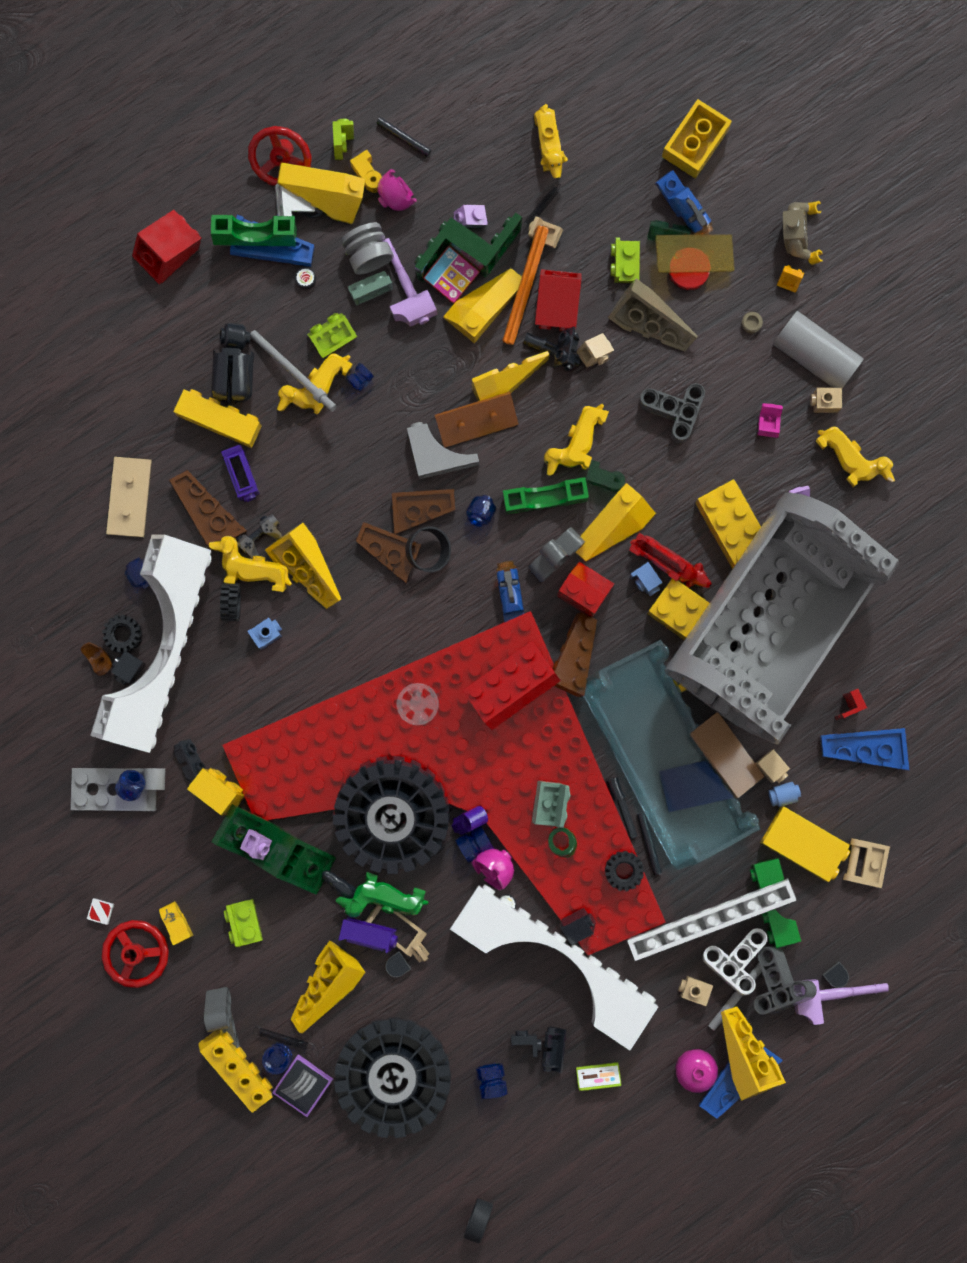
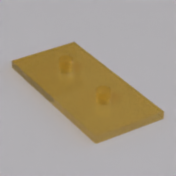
M732 234L656 235L658 273L735 271Z

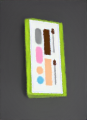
M618 1062L576 1067L579 1091L621 1086Z

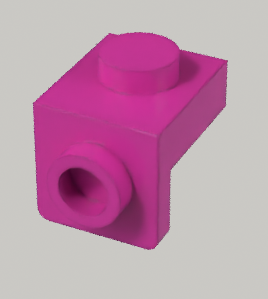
M762 404L758 420V435L779 437L780 417L783 406Z

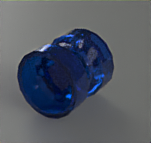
M359 363L355 367L356 372L349 373L345 378L356 390L361 392L365 388V381L370 382L374 375L363 364Z

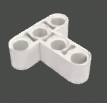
M753 929L729 956L717 946H710L703 953V961L737 993L749 995L754 991L756 984L755 980L743 969L766 944L767 935L761 929ZM752 934H760L762 943L759 945L754 944L751 940ZM739 949H744L748 952L747 960L743 961L738 958L737 952ZM709 951L717 952L719 957L716 962L708 960L707 953ZM725 965H731L734 968L733 976L729 977L724 974L723 968ZM746 979L750 982L751 988L749 991L741 990L739 986L741 980Z

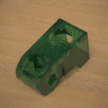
M592 460L587 473L586 483L614 492L619 491L624 486L625 476L621 472H610L599 468L600 462Z

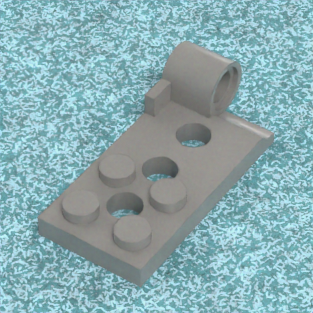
M72 768L71 810L156 811L157 790H165V769ZM95 783L99 790L96 795L92 796L88 793V787L90 784ZM114 783L120 788L119 793L115 796L109 793V787ZM133 784L140 786L141 790L137 796H133L130 793V787Z

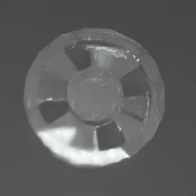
M422 683L410 684L405 687L398 695L396 703L401 718L413 725H423L433 720L439 708L438 696L434 689ZM423 689L431 693L426 698L421 696ZM407 691L413 697L410 701L402 698ZM425 708L433 710L430 716L424 712ZM410 710L415 712L412 720L406 717Z

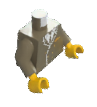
M793 202L788 206L787 211H783V235L787 254L808 260L811 265L822 262L823 260L819 258V255L823 254L821 250L814 252L808 250L806 214L821 213V211L817 210V205L821 204V202Z

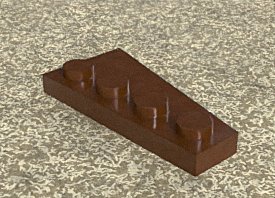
M188 470L169 480L211 552L214 550L209 547V542L220 541L224 536H232L236 539L240 535L247 533V530L206 491Z
M582 612L575 615L567 633L566 643L560 649L559 659L553 665L554 671L561 680L554 687L577 697L585 695L597 624L596 619Z

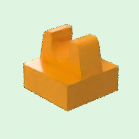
M787 265L781 273L777 286L796 293L804 273L800 269L797 271L792 269L790 265Z

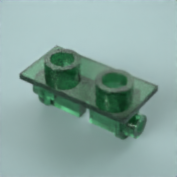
M656 219L650 222L647 239L687 247L691 229L687 228V226L673 224L672 228H668L669 223Z

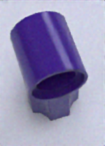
M477 806L454 818L452 828L455 833L463 835L488 822L487 813L483 807Z

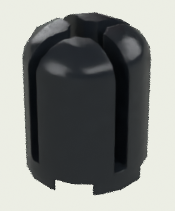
M222 348L220 353H216L213 350L211 393L215 399L223 403H231L232 398L236 404L243 403L251 398L254 353L252 351L248 355L243 354L241 349Z

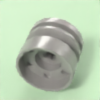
M377 222L361 225L345 234L341 239L346 255L351 256L349 261L357 275L367 274L380 269L394 258L389 244L383 242L385 235L381 232L382 228Z

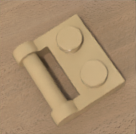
M851 838L850 845H852L847 874L844 873L843 880L882 888L890 846ZM860 847H864L866 852L861 877L855 876Z

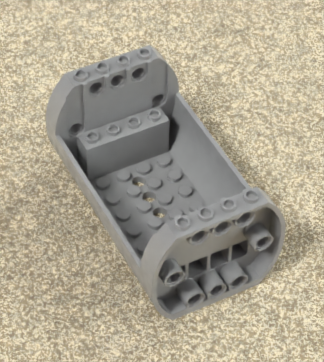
M784 493L664 671L669 677L714 711L718 712L726 720L765 741L779 744L791 727V724L787 723L784 718L873 585L886 584L897 568L899 561L839 510L809 496L797 493ZM779 572H782L783 580L778 583L776 576ZM771 589L772 596L769 600H766L765 592ZM759 606L761 610L759 616L755 617L753 614V610L755 607ZM747 623L749 630L746 634H743L742 626ZM733 641H736L737 648L735 651L732 652L730 650V644Z

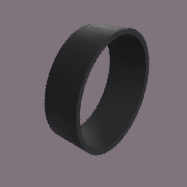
M431 526L424 527L412 533L408 538L405 547L406 557L409 563L416 569L425 572H436L448 563L451 555V544L447 535L441 529ZM420 531L431 532L438 538L441 545L440 558L430 568H421L412 556V542Z

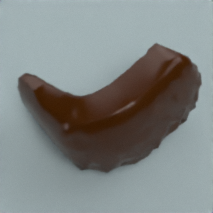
M85 643L80 650L92 665L94 672L98 676L108 673L112 664L105 650L93 643Z

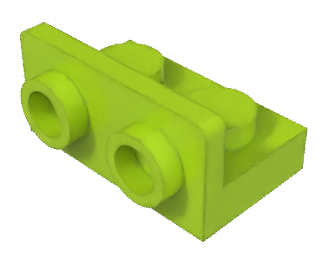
M348 119L333 121L335 160L343 159V152H347L346 140L354 139L353 121Z
M616 238L615 244H611V256H615V262L611 264V276H614V283H632L636 278L639 280L640 241H620V238Z
M342 313L331 315L327 318L328 322L323 325L317 324L310 329V333L307 334L322 358L357 337L347 318Z
M253 899L226 906L227 910L224 911L226 923L230 922L232 931H229V938L231 944L235 943V947H240L263 940Z

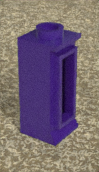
M241 444L221 451L239 500L249 502L256 499V495L260 493ZM240 456L250 486L240 489L230 459Z
M347 917V920H343L339 941L347 939L346 942L379 951L386 950L385 953H388L392 948L395 949L398 936H395L397 929Z

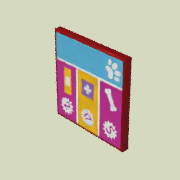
M448 245L423 278L452 303H455L480 271Z

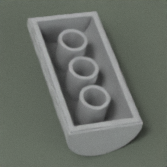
M796 311L773 343L774 346L832 388H843L864 360V358L799 311Z

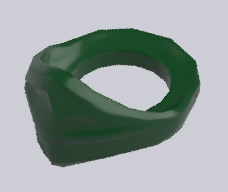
M555 828L550 833L548 838L549 847L555 855L562 858H569L574 855L577 849V840L568 828ZM559 832L566 833L569 838V847L562 851L556 848L553 843L554 836Z

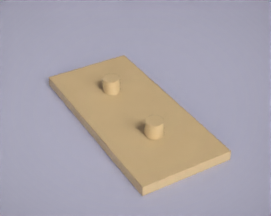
M114 457L107 535L144 537L152 460Z

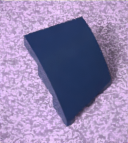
M707 760L659 771L669 812L733 798V794L726 790L721 783V778L714 772L713 767Z

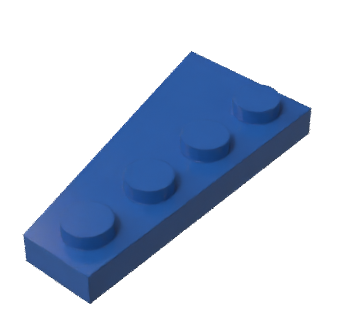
M237 215V218H236V219H238V220H240V221L247 222V223H258V222H255V221H253V222L248 221V220L244 219V217H242V216H240V215ZM296 238V246L231 245L230 254L311 267L315 247L314 244Z
M905 728L820 736L822 757L909 770Z
M763 1047L764 1051L769 1056V1058L773 1056L777 1064H780L783 1061L777 1055L769 1051L767 1048ZM729 1061L717 1077L715 1084L699 1103L701 1108L715 1118L720 1117L740 1098L732 1079Z

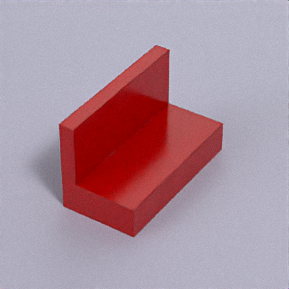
M859 689L843 694L850 710L835 716V719L846 718L867 708Z

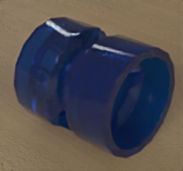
M482 826L472 830L469 836L464 834L455 840L468 863L472 862L479 853L494 849Z
M284 1043L272 1044L262 1056L263 1067L271 1074L283 1073L292 1062V1051Z
M503 1063L488 1064L476 1068L478 1081L482 1082L479 1086L481 1099L497 1098L508 1094L506 1081L502 1080L505 1076Z

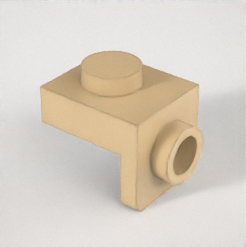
M536 216L529 225L528 236L534 239L537 227L544 226L549 230L544 245L556 248L563 229L545 222Z

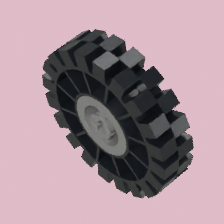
M387 756L376 758V761L373 763L369 760L361 764L357 771L354 769L347 776L345 783H342L334 805L333 825H336L335 834L338 842H343L342 849L348 856L353 854L356 863L362 867L367 863L371 865V871L380 873L381 868L387 869V874H398L399 869L404 868L406 873L415 870L416 865L419 863L423 866L430 861L432 854L436 855L448 831L450 806L448 796L445 797V789L442 783L435 780V774L428 768L423 770L421 763L411 760L410 763L405 762V757L394 756L393 760H388ZM388 804L386 810L383 809L381 820H379L376 815L377 810L383 805ZM402 812L405 813L407 820L403 825L395 828L396 824L400 823Z
M400 1017L381 1018L357 1030L344 1045L334 1073L335 1092L338 1093V1102L342 1110L345 1109L347 1112V1117L354 1124H359L361 1126L360 1129L369 1134L373 1132L378 1137L388 1138V1136H395V1138L406 1137V1134H415L423 1130V1127L427 1124L430 1125L437 1118L438 1113L442 1111L451 1083L449 1058L438 1037L436 1038L432 1031L425 1026L422 1027L417 1024L416 1021L400 1019ZM391 1062L398 1063L404 1067V1070H400L395 1066L392 1067L393 1075H398L396 1078L397 1087L400 1086L403 1078L408 1079L406 1087L394 1093L388 1092L381 1087V1085H385L390 1089L394 1087L393 1081L387 1079L390 1076L389 1068L386 1069L383 1077L378 1076L379 1069Z

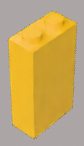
M784 806L779 808L760 841L764 846L826 882L836 878L839 873L837 867L841 861L844 862L850 853L848 850L849 844Z

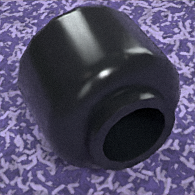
M227 323L224 328H220V344H223L224 348L243 350L245 345L250 343V332L246 331L244 324Z

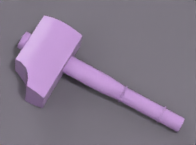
M387 238L383 242H387L393 252L394 258L391 262L408 298L390 306L395 321L407 323L410 327L418 323L420 325L425 324L429 321V318L437 315L436 307L427 290L419 294L416 293L409 276L398 258L395 248L390 239Z
M812 979L809 981L815 984L817 993L813 999L796 1005L795 1013L804 1015L809 1023L813 1025L823 1024L821 1001L888 992V984L819 990L818 980ZM804 986L801 989L803 995L805 994Z

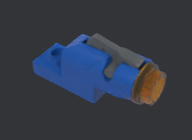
M673 170L655 182L677 217L681 216L695 235L703 238L713 230L711 219L690 189L683 186Z
M514 561L498 563V569H496L504 622L524 614L517 566H514Z

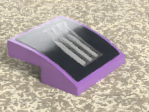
M298 1054L272 1093L308 1117L333 1078Z

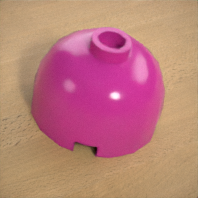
M390 169L381 177L378 183V193L380 195L378 200L384 208L389 206L392 210L402 211L409 208L417 200L416 198H411L414 194L400 176L396 178L393 175L395 171Z
M484 850L472 861L475 871L478 874L482 872L486 877L483 880L497 890L504 889L514 875V867L511 862L512 857L504 850Z
M701 1049L684 1052L678 1058L675 1065L678 1082L684 1089L690 1092L702 1093L709 1090L715 1084L718 1077V1066L715 1059L708 1052Z

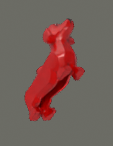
M639 533L636 539L630 542L631 547L629 550L637 556L641 555L648 558L675 581L685 582L688 588L695 584L706 588L712 585L701 563H696L693 567L690 562L663 546L654 538Z

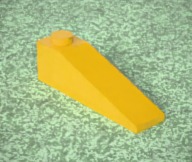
M281 163L277 184L297 197H302L311 203L310 205L314 208H319L331 219L353 224L362 201L365 179L346 173Z
M508 269L456 301L443 318L475 343L517 294L522 277L513 269Z
M548 351L524 359L521 365L512 363L507 365L501 372L498 369H494L473 378L472 389L477 400L481 401L507 392L512 393L549 360Z
M626 483L580 536L585 543L575 553L587 562L608 548L642 530L656 513L645 499Z
M301 523L265 549L274 563L286 566L288 573L293 576L292 580L303 584L307 588V592L326 609L341 600L318 544L304 523Z
M332 941L327 943L315 962L317 968L313 977L309 976L307 991L305 995L300 996L291 1017V1021L299 1033L305 1032L351 992L365 974L359 962Z
M734 1007L722 1011L721 1016L732 1079L741 1101L786 1083L773 1056L769 1058L763 1049L765 1046L761 1040L757 1041L754 1037L751 1025L739 1008Z

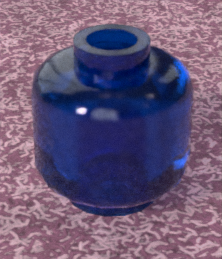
M487 495L475 496L466 510L468 521L477 527L488 525L496 512L493 499Z
M140 557L126 565L127 569L124 571V574L132 587L138 588L141 586L142 589H145L150 585L140 575L144 559H140Z
M124 771L116 783L115 790L117 795L126 801L138 800L146 785L145 778L138 771Z

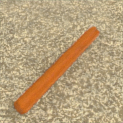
M538 226L505 330L503 342L509 345H513L548 235L549 230L544 226Z

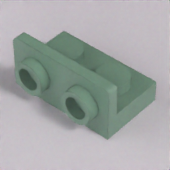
M382 271L348 286V290L357 306L393 290V285L389 275L387 276L386 272Z

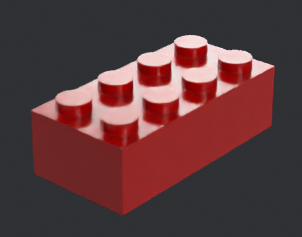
M531 641L469 685L463 692L483 722L493 730L561 680L539 648Z

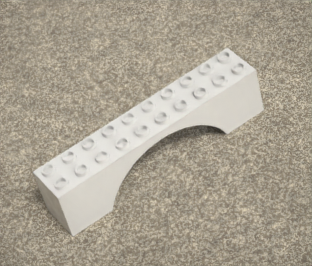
M167 535L151 536L140 575L153 589L162 611L163 633L160 648L152 665L140 679L121 691L102 696L90 736L148 753L154 748L156 744L157 728H160L163 720L161 716L163 708H166L169 701L167 696L169 688H172L175 681V676L173 675L181 661V656L179 655L187 642L186 632L193 622L192 612L199 602V589L205 582V569L211 562V550Z
M484 884L483 887L478 885L450 930L484 953L513 942L541 943L564 953L580 968L589 984L593 1001V1026L628 1050H631L658 1008L655 1004L656 999L645 991L642 994L637 991L638 987L631 981L625 979L623 982L620 980V975L610 967L606 970L602 968L601 961L592 955L589 958L584 956L583 953L585 951L575 944L570 946L565 943L567 939L555 931L552 934L547 931L549 927L537 919L534 922L529 919L531 915L522 908H519L517 911L511 907L513 902L504 896L499 899L494 895L495 890Z

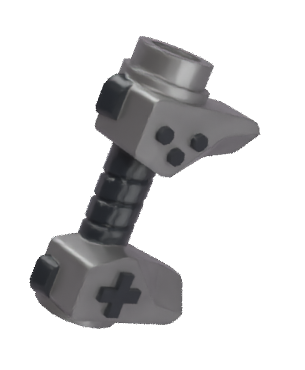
M272 514L260 518V527L249 536L240 535L237 537V544L252 559L253 556H259L254 542L266 533L276 540L282 537L281 533L277 530V526L280 523Z

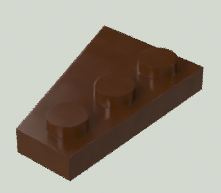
M363 522L356 542L403 582L407 583L413 568L405 552L408 539ZM413 541L411 550L413 559L416 561L422 545Z

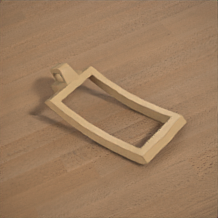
M376 906L371 911L366 922L371 923L382 907ZM394 911V914L418 931L407 949L398 942L396 946L410 957L414 955L419 963L421 961L425 962L428 960L427 956L429 953L421 942L427 934L401 913Z

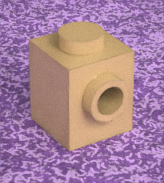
M603 333L585 341L577 349L578 355L587 368L597 363L599 365L604 364L609 360L608 356L614 351L611 343Z
M816 388L810 396V405L814 406V413H838L842 409V388Z
M774 749L770 750L755 763L771 783L783 781L788 776L786 772L790 769Z
M686 976L685 980H681L678 991L681 992L680 996L682 998L707 1006L713 985Z

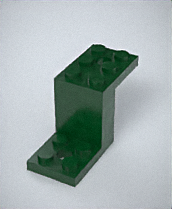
M517 213L512 218L509 216L502 226L504 227L500 234L496 233L490 242L492 245L452 217L448 222L444 221L439 227L437 237L430 239L426 246L428 249L423 255L419 254L414 262L416 278L422 283L424 282L423 276L448 245L480 271L479 274L487 278L522 230V217Z
M233 804L212 840V843L248 859L271 875L316 895L324 882L322 872L325 870L329 871L336 859L332 854L302 841L276 824ZM241 827V831L236 835L237 829ZM249 829L272 840L269 852L264 860L252 858L249 856V853L240 849ZM313 865L311 871L308 872L310 866Z

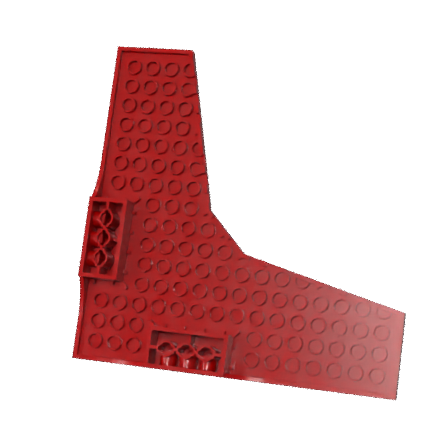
M531 611L222 745L238 783L243 789L242 792L251 813L265 820L334 810L342 783H345L347 776L354 769L357 771L361 764L369 760L373 763L378 757L387 756L388 760H393L394 756L405 757L404 761L408 763L411 760L421 763L423 770L428 768L435 774V780L442 783L445 789V797L448 796L449 804L466 811L477 806L483 807L488 816V826L561 921L582 908H585L588 914H592L596 922L594 934L578 942L587 955H591L666 923L644 872L641 883L635 889H629V891H619L617 888H613L607 881L605 867L610 856L615 855L619 851L632 852L636 856L637 854L567 692L553 686L493 730L483 722L463 692L465 688L531 641L535 643L553 668L554 663ZM538 781L556 782L569 786L570 799L567 802V820L564 823V828H568L577 840V849L574 855L569 858L555 855L549 847V835L558 827L532 823ZM559 832L554 836L553 843L556 848L562 851L569 847V838L566 833ZM621 863L616 868V874L621 879H627L633 873V868L628 863Z

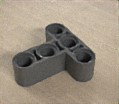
M691 384L687 388L682 400L648 388L641 393L639 405L645 411L675 421L671 430V439L677 444H682L687 441L691 434L705 396V390L700 384ZM697 391L700 397L693 399L689 392ZM651 396L654 399V403L647 404L643 398ZM671 403L674 409L667 411L663 408V404ZM690 410L693 413V417H684L682 411ZM683 429L686 432V436H677L675 430Z
M570 527L556 541L552 539L539 551L541 555L528 566V569L543 583L580 549L585 541Z
M763 947L758 952V961L769 992L759 995L754 1000L756 1012L762 1015L775 1014L815 997L817 989L812 981H793L782 949ZM770 953L773 954V959H772V961L770 960V957H769ZM777 973L780 975L779 981L776 978ZM802 986H804V988H805V994H804V995L802 994V991H801ZM784 993L787 995V1001H786V1002L784 1001V998H783ZM766 1001L769 1002V1008H768V1009H767V1007H766Z
M223 987L206 991L204 1022L207 1032L212 1033L222 1030L225 1033L227 1031L234 1040V1046L236 1048L240 1047L231 1012L229 988Z

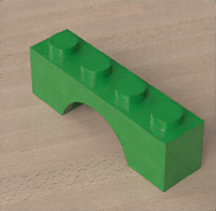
M212 215L211 237L213 245L296 246L295 216H273L267 222L247 223L236 219L233 215Z
M585 477L565 480L555 485L539 488L522 487L503 490L506 515L588 502L589 499Z
M779 858L751 864L750 876L752 882H756L758 890L784 880ZM776 909L761 914L763 922L768 924L769 931L766 934L769 944L779 948L801 942L795 920L782 917Z

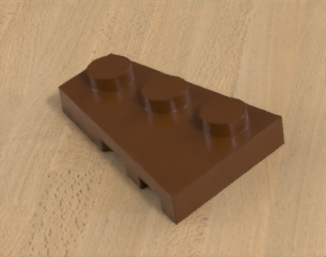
M454 489L392 493L394 534L454 511Z

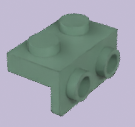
M546 781L537 782L532 817L533 824L564 828V823L567 820V802L570 799L568 785Z

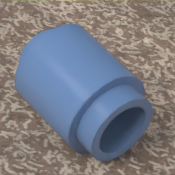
M793 782L774 786L773 789L768 790L772 806L781 807L798 802V797H801L799 786L794 785Z

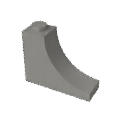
M417 422L411 424L410 428H407L419 480L479 465L477 454H458L441 446L432 436L427 423Z

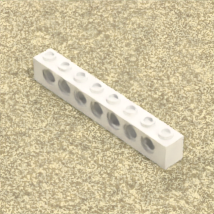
M789 879L631 937L628 939V944L636 961L794 902L796 897Z

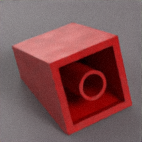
M172 210L137 233L132 257L160 285L199 249L202 238L196 230L187 224L183 216Z
M541 269L535 325H539L541 329H551V326L559 327L561 331L573 326L576 329L582 280L581 273Z
M579 562L563 583L557 597L593 618L614 583Z

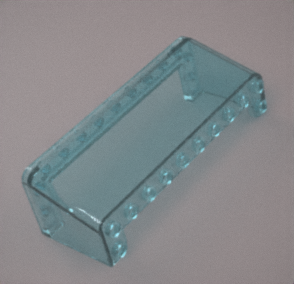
M659 640L586 679L584 697L671 864L679 870L704 861L760 830L755 814H751L748 811L742 813L740 803L734 796L731 799L669 812L659 771L706 760L709 762V760L690 735L698 727V724L694 722L690 708L684 703L680 689L675 686L672 678L664 671L666 668L664 662L668 660L669 650ZM722 780L721 783L723 784V786L726 788L728 792H731Z

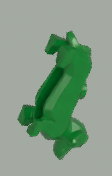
M369 872L366 874V882L357 887L352 899L339 897L335 900L336 903L344 908L345 914L351 918L360 916L364 908L370 904L382 907L381 910L388 914H393L395 911L405 915H417L423 905H429L427 900H423L426 891L414 887L413 895H405L387 883H377L378 875Z

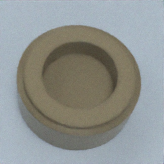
M756 312L745 314L741 321L743 330L750 334L758 332L763 324L762 317Z

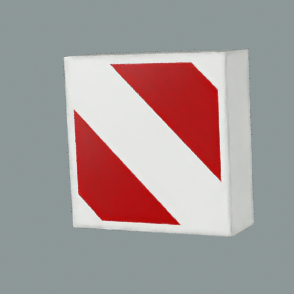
M93 898L87 919L108 925L114 904Z

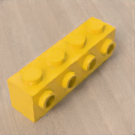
M191 389L190 392L183 390L173 411L176 416L249 448L253 447L262 427L257 417L251 414L244 416L239 413L240 410L230 405L227 408L221 406V402L209 397V400L205 399L196 390Z
M222 1030L214 1031L198 1043L199 1050L253 1113L273 1097L271 1092L273 1087L266 1077L261 1078L258 1074L260 1071L257 1066L245 1059L247 1056L242 1048L234 1046V1040L227 1031L225 1033Z

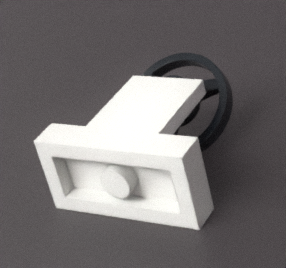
M279 184L275 185L278 216H292L291 212H302L309 218H318L324 214L323 211H320L319 208H314L310 205L311 203L302 197H297ZM314 211H316L318 214H316V215H308V214H306L305 212H314Z

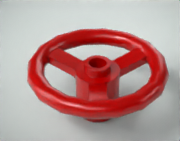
M279 126L263 128L253 136L248 146V160L252 170L261 180L272 186L277 184L278 178H274L267 173L275 166H280L281 163L311 168L312 156L308 144L298 133L289 128ZM278 135L286 136L295 141L300 147L304 159L301 160L293 156L294 148L292 143L287 139H280ZM269 136L273 146L270 152V159L260 167L256 158V148L262 139Z
M130 920L119 924L109 932L103 943L101 958L105 971L113 981L124 987L140 988L153 983L162 975L168 963L169 949L165 937L157 927L146 921ZM143 929L153 935L159 947L144 949L142 945L132 943L125 931ZM116 937L124 946L121 952V959L125 966L121 975L114 969L110 959L111 946ZM133 950L137 954V957L135 958L132 956ZM160 956L155 970L147 977L129 979L134 966L140 964L145 957Z

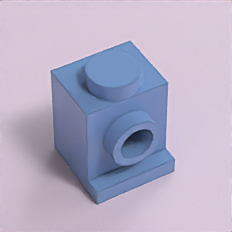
M649 562L630 574L631 579H637L635 584L641 592L645 591L646 594L652 596L660 590L658 586L662 584V581Z
M267 618L254 628L248 630V633L258 648L263 650L282 637L279 632L282 628L276 620L271 621L270 618ZM265 628L269 629V634L267 636H264L262 634V631Z

